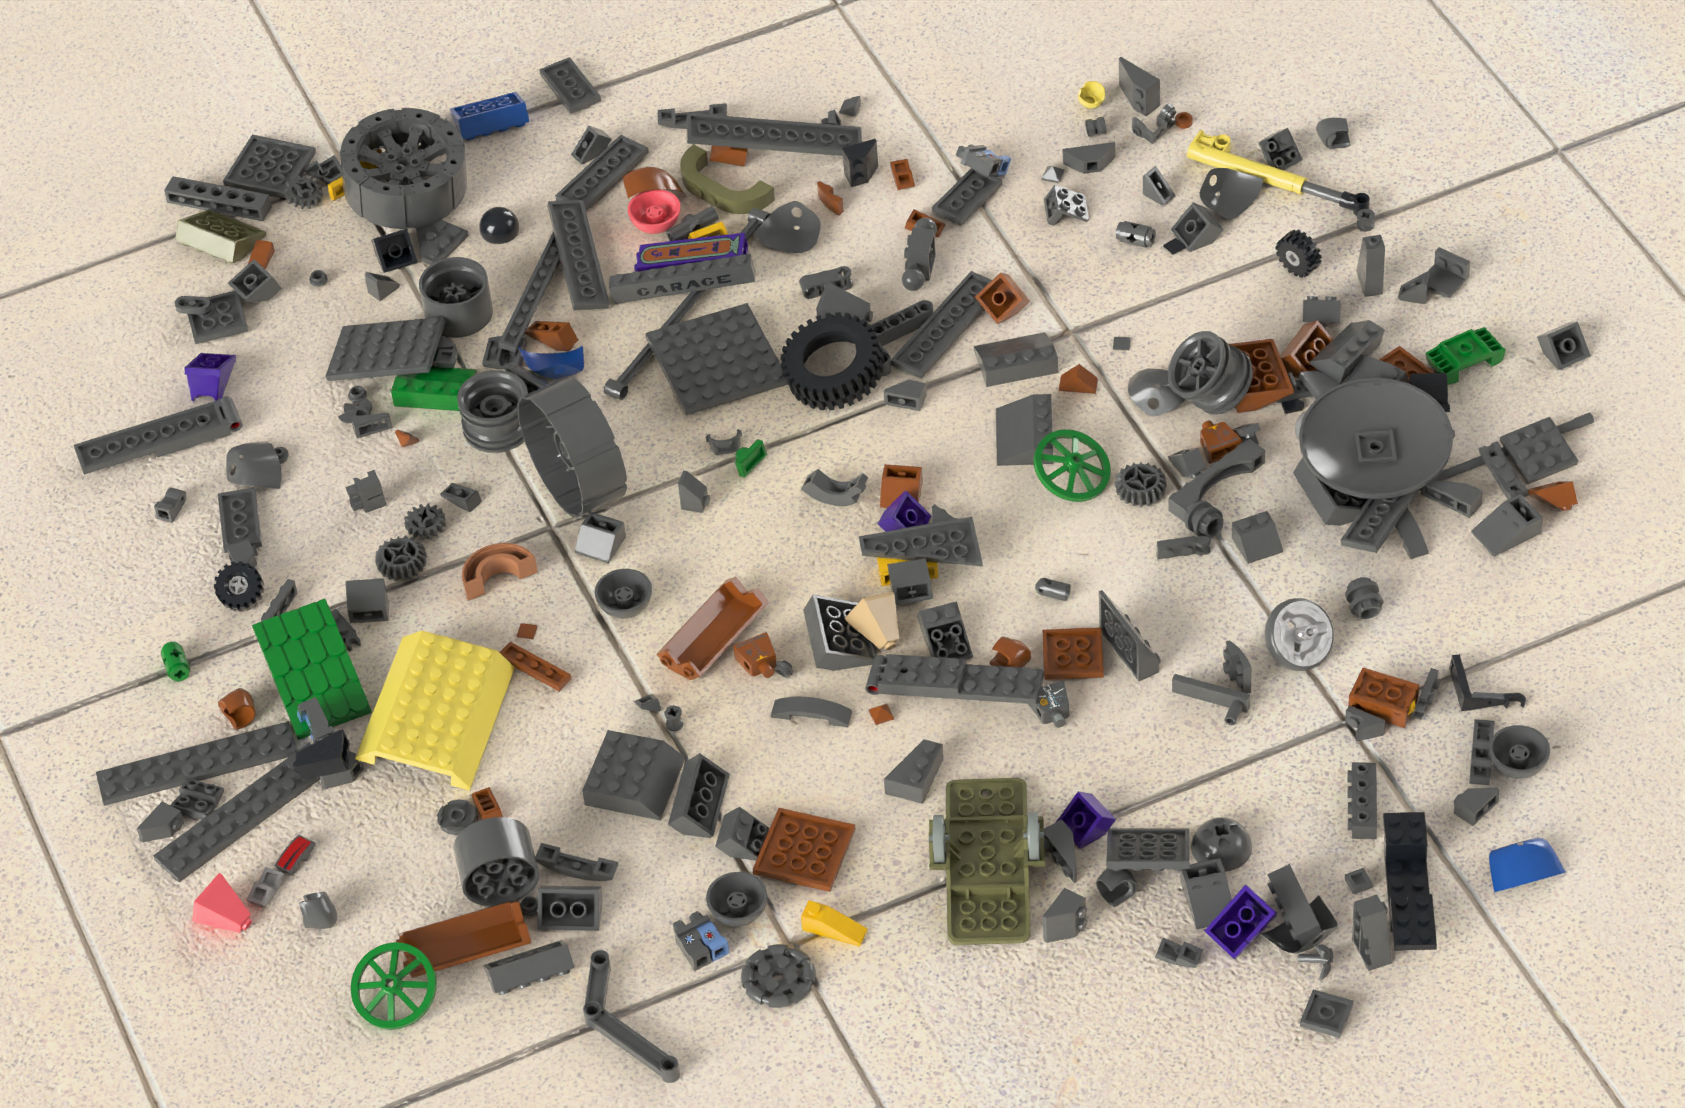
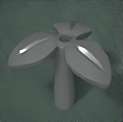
M1323 944L1316 945L1319 955H1298L1299 962L1323 964L1319 977L1320 980L1324 979L1331 971V963H1333L1334 958L1332 948H1328Z

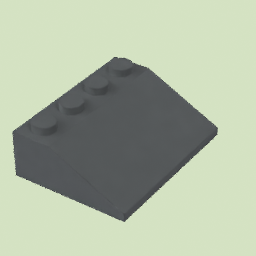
M1045 332L974 346L986 387L1058 373V356L1053 343Z
M1033 394L996 408L997 466L1034 465L1033 457L1038 444L1046 435L1052 432L1051 394ZM1048 443L1044 447L1042 454L1053 455V445ZM1042 461V464H1053V462Z
M1303 457L1293 472L1325 525L1341 526L1353 522L1368 498H1360L1342 493L1326 485L1308 468Z
M1103 590L1099 591V627H1101V633L1138 681L1159 673L1161 661L1158 654L1154 653L1149 642L1141 637L1139 629L1131 624L1129 616L1124 614Z
M814 594L809 599L803 611L816 668L835 671L872 665L874 657L877 655L875 645L845 620V617L854 609L858 602Z

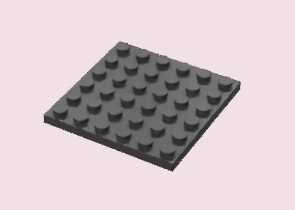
M748 303L645 333L646 340L685 415L788 385L781 364Z

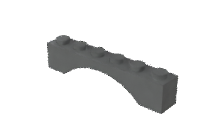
M1251 439L1240 443L1237 448L1225 454L1222 459L1213 463L1206 471L1198 474L1195 479L1186 483L1179 491L1171 494L1168 498L1169 512L1185 523L1184 513L1191 503L1201 501L1206 492L1223 479L1254 472L1265 463V449Z

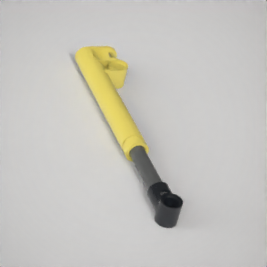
M1200 130L1187 151V158L1216 168H1229L1263 178V183L1300 195L1307 193L1338 203L1340 207L1352 210L1356 216L1358 211L1369 209L1370 198L1365 193L1353 194L1346 191L1342 193L1308 182L1306 177L1231 154L1230 137L1224 134L1212 137Z

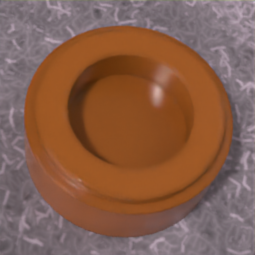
M1181 112L1175 116V125L1177 127L1186 129L1192 126L1193 117L1191 114Z

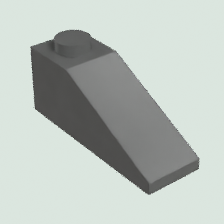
M1432 480L1421 488V495L1470 518L1482 505L1483 491L1467 483Z

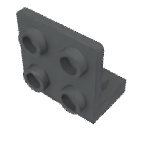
M1054 185L1045 196L1044 205L1048 224L1054 226L1062 218L1063 214L1085 222L1089 220L1086 199L1081 193Z
M1438 247L1435 251L1434 265L1428 270L1430 273L1429 289L1450 298L1469 278L1470 261Z

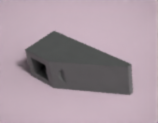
M1061 819L1044 828V849L1051 853V857L1056 864L1059 863L1065 876L1070 877L1076 883L1077 868L1073 832Z

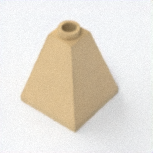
M893 591L863 598L845 617L846 622L879 649L885 648L888 651L896 647V642L899 640Z

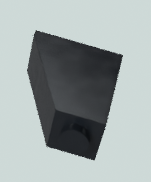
M339 730L296 753V761L293 763V766L301 780L347 771L350 742L344 730Z

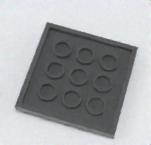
M252 134L223 180L224 186L285 198L286 182H290L291 177L297 179V175L300 177L303 175L305 167L309 165L316 154V149L311 146Z
M1108 828L1106 869L1121 871L1123 869H1132L1134 871H1142L1143 869H1153L1154 871L1173 869L1175 871L1190 869L1189 828Z

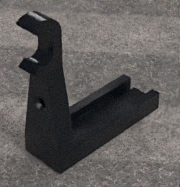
M1460 654L1452 655L1449 669L1461 711L1504 705L1507 709L1510 701H1519L1521 703L1520 706L1524 708L1526 698L1521 693L1474 692L1471 694Z

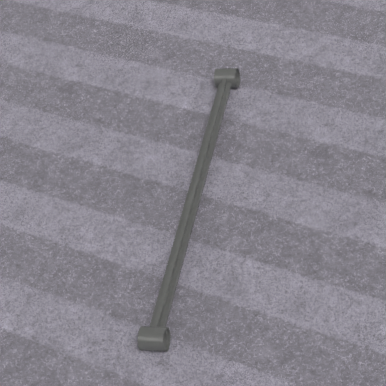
M755 207L751 209L748 215L749 223L741 231V233H745L747 241L770 213ZM706 290L690 292L661 328L679 323ZM649 344L643 348L617 381L609 379L606 382L604 394L619 400H623L628 393L627 384L653 354Z

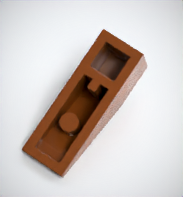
M535 321L525 332L526 335L559 351H569L579 341L569 322Z

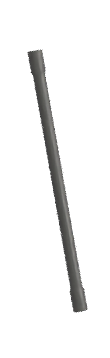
M1589 412L1556 427L1561 434L1594 423V418ZM1502 447V448H1501L1502 452L1504 453L1505 456H1507V455H1508L1507 451L1505 450L1504 447ZM1481 456L1441 471L1433 480H1446L1482 466L1485 462Z

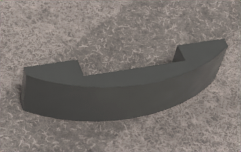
M727 103L709 105V110L676 113L675 108L658 110V124L670 128L687 129V113L727 116Z
M1407 508L1395 525V528L1403 540V547L1410 559L1429 554V551L1414 517Z
M785 697L775 700L771 718L790 720L791 715L825 719L828 720L829 725L848 727L852 710L841 704L820 698Z
M544 843L540 844L535 856L537 863L552 871L589 881L613 880L618 867L617 861L600 857L598 861L561 853L560 847Z

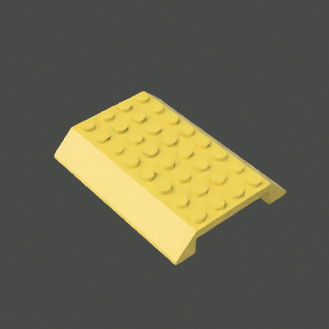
M423 630L402 637L355 760L374 765L377 756L449 775L451 776V786L470 790L515 667L497 650Z

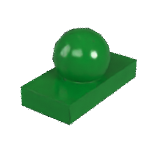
M757 439L749 448L741 447L735 453V464L740 477L745 478L767 455L762 440Z

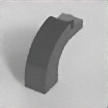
M817 469L806 477L801 490L822 503L834 506H849L857 503L860 494L866 489L865 484L868 477L862 473L851 481L840 482L829 478Z

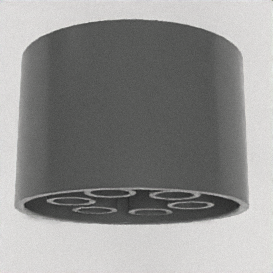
M464 257L445 258L431 264L420 276L419 290L425 319L444 317L446 323L441 336L449 338L470 336L482 330L491 320L493 307L486 270L478 262Z
M507 817L487 818L469 825L457 836L453 848L462 890L467 899L473 903L483 906H495L516 899L520 900L536 887L539 881V871L528 828L520 821Z

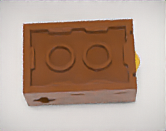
M1363 667L1349 694L1348 707L1350 705L1381 718L1386 723L1405 728L1419 699V684Z

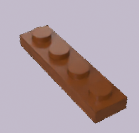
M509 642L499 652L515 668L559 692L571 680V674L512 642Z

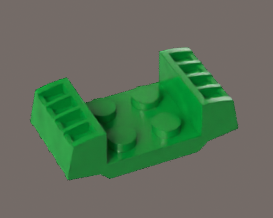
M1486 327L1476 330L1470 329L1442 341L1437 347L1426 352L1425 355L1427 363L1437 373L1447 374V382L1450 385L1459 381V371L1486 360L1491 367L1503 361L1506 349L1502 347Z

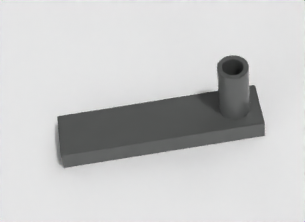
M1174 674L1172 678V692L1228 707L1229 710L1224 719L1228 725H1235L1241 711L1247 713L1250 708V694Z

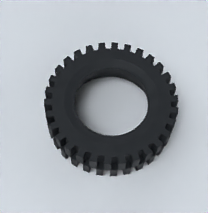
M836 312L835 317H832L831 313H826V318L822 319L821 315L816 316L817 321L812 322L811 319L807 320L808 325L806 327L801 324L798 326V333L796 331L791 333L793 339L787 338V346H783V354L780 357L783 374L798 401L801 400L805 406L809 403L810 408L813 409L818 405L819 410H825V406H828L830 411L834 410L835 405H838L839 409H843L844 403L847 402L849 406L854 405L853 400L857 398L858 401H861L863 393L868 396L871 393L869 387L875 389L877 386L876 380L880 381L882 377L880 372L884 371V355L872 327L867 325L865 320L862 319L860 321L856 315L852 318L849 313H845L844 317H842L841 312ZM849 342L856 345V355L853 362L840 373L830 376H819L809 372L804 366L807 359L816 350L827 344Z

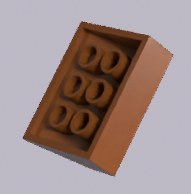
M1273 339L1229 344L1246 353L1251 360L1253 369L1249 389L1243 399L1235 406L1237 413L1256 411L1294 393Z

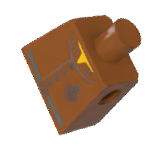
M1208 420L1202 424L1200 444L1209 464L1219 461L1225 454L1230 453L1242 443V439L1225 422L1214 425L1212 421Z
M767 632L733 645L735 660L751 676H757L762 673L765 678H769L774 674L773 668L776 667L777 663L776 655Z

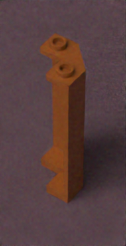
M737 577L727 579L656 655L664 666L689 680L699 678L770 602L759 588L747 591Z
M517 899L398 933L399 939L396 940V942L409 944L420 950L430 960L435 971L531 943L527 924L524 922ZM403 952L406 960L405 962H403L404 968L408 966L411 962H413L417 957L410 953ZM420 964L410 972L412 978L426 974L423 964Z

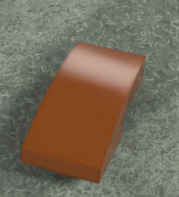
M818 181L817 189L820 200L829 210L840 216L844 212L843 199L834 195L833 187Z

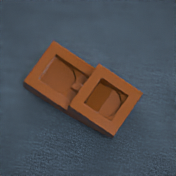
M908 159L890 162L897 190L915 187Z

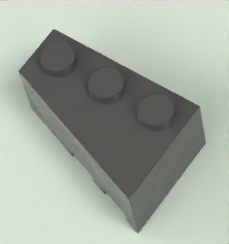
M923 739L884 778L885 794L923 804L943 761V744Z
M1378 895L1355 901L1353 908L1352 941L1368 971L1392 964L1386 918L1387 907L1384 902L1380 901Z

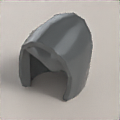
M1332 117L1318 122L1316 131L1325 147L1337 149L1350 146L1346 118Z
M1105 869L1096 880L1101 896L1112 907H1116L1132 897L1139 887L1129 869L1121 871Z
M316 892L303 896L305 901H301L299 904L305 928L327 929L335 926L337 911L327 892Z

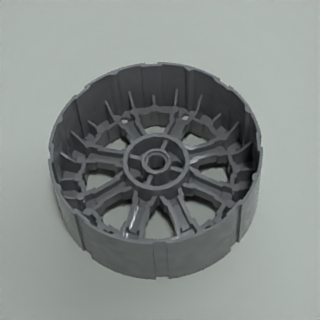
M416 108L383 110L359 121L358 125L352 127L343 139L340 156L344 196L356 214L373 224L393 229L424 227L447 217L452 210L459 206L464 198L467 188L464 141L458 129L447 119L443 120L438 114ZM399 143H405L402 148L398 145ZM419 143L430 145L425 150H418ZM383 146L387 153L381 152L380 154L373 151V149H379ZM447 155L445 162L429 164L430 161L438 156ZM360 161L378 166V168L367 170V168H362ZM432 176L427 180H423V177Z
M566 376L519 399L517 406L518 419L530 457L546 488L567 514L579 518L626 494V470L620 449L615 444L614 434L595 400L591 399V394L578 380Z

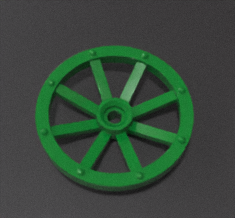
M1069 429L1053 431L1040 441L1034 452L1033 463L1038 479L1048 491L1061 499L1072 502H1084L1094 499L1102 493L1109 482L1111 467L1106 452L1099 443L1082 432ZM1057 439H1072V453ZM1078 441L1087 445L1091 451L1082 455L1078 453ZM1051 443L1064 456L1042 453L1044 447ZM1097 455L1102 469L1084 461ZM1042 461L1063 463V466L1047 476ZM1084 469L1102 477L1100 484L1095 489ZM1065 471L1069 473L1066 490L1052 482L1053 479ZM1076 473L1079 474L1088 492H1073Z
M399 942L386 943L369 951L357 964L351 979V998L357 1012L370 1024L389 1030L405 1028L422 1018L432 1005L437 988L436 973L427 956L417 948ZM399 951L407 952L417 957L396 974ZM387 952H392L389 974H386L374 959ZM420 964H423L428 982L402 981ZM368 965L382 978L381 981L360 983ZM393 981V986L389 987V983ZM382 988L365 1008L361 1001L360 990ZM403 988L427 989L425 998L419 1007L402 991ZM386 994L388 1021L377 1019L371 1015V1012ZM396 995L413 1011L412 1014L400 1020H395Z

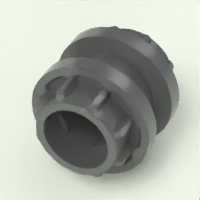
M1205 500L1193 502L1186 508L1184 513L1185 526L1197 536L1215 537L1223 528L1224 519L1222 512L1213 507L1209 502Z
M1361 577L1351 581L1347 586L1345 597L1350 603V611L1360 619L1373 618L1382 610L1384 601L1382 596L1378 594L1379 587L1376 582L1371 581L1370 578Z

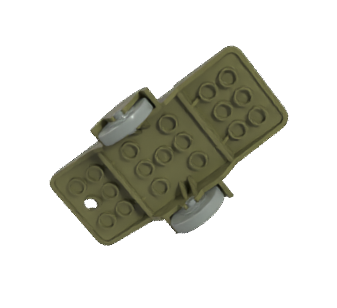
M1021 778L951 780L946 784V818L944 819V815H934L933 820H929V869L946 870L948 940L954 945L1024 943L1029 940L1031 935L1029 868L1045 867L1043 816H1038V812H1028L1027 817L1026 782ZM983 791H990L991 793L989 797L981 795Z

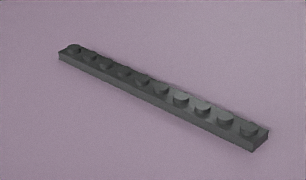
M554 231L499 341V348L516 353L561 260Z

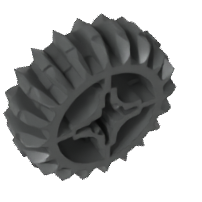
M1133 462L1132 466L1126 465L1125 469L1121 468L1120 473H1117L1115 487L1120 500H1125L1126 504L1131 503L1132 506L1137 504L1141 508L1144 504L1149 506L1150 503L1156 504L1157 500H1161V497L1165 494L1167 482L1164 473H1162L1160 468L1157 469L1156 465L1150 466L1149 462L1147 464H1142V462L1135 464Z
M406 535L403 538L398 536L397 539L390 538L389 542L384 541V544L379 546L378 551H376L375 563L377 570L383 577H387L389 580L394 578L396 582L399 579L404 581L405 578L412 579L413 575L418 576V573L423 571L424 566H426L427 555L423 544L419 540H415L413 537L408 539Z

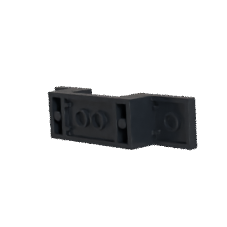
M1425 812L1383 813L1384 861L1390 932H1393L1394 951L1437 950L1433 897L1429 892L1427 870L1428 843Z

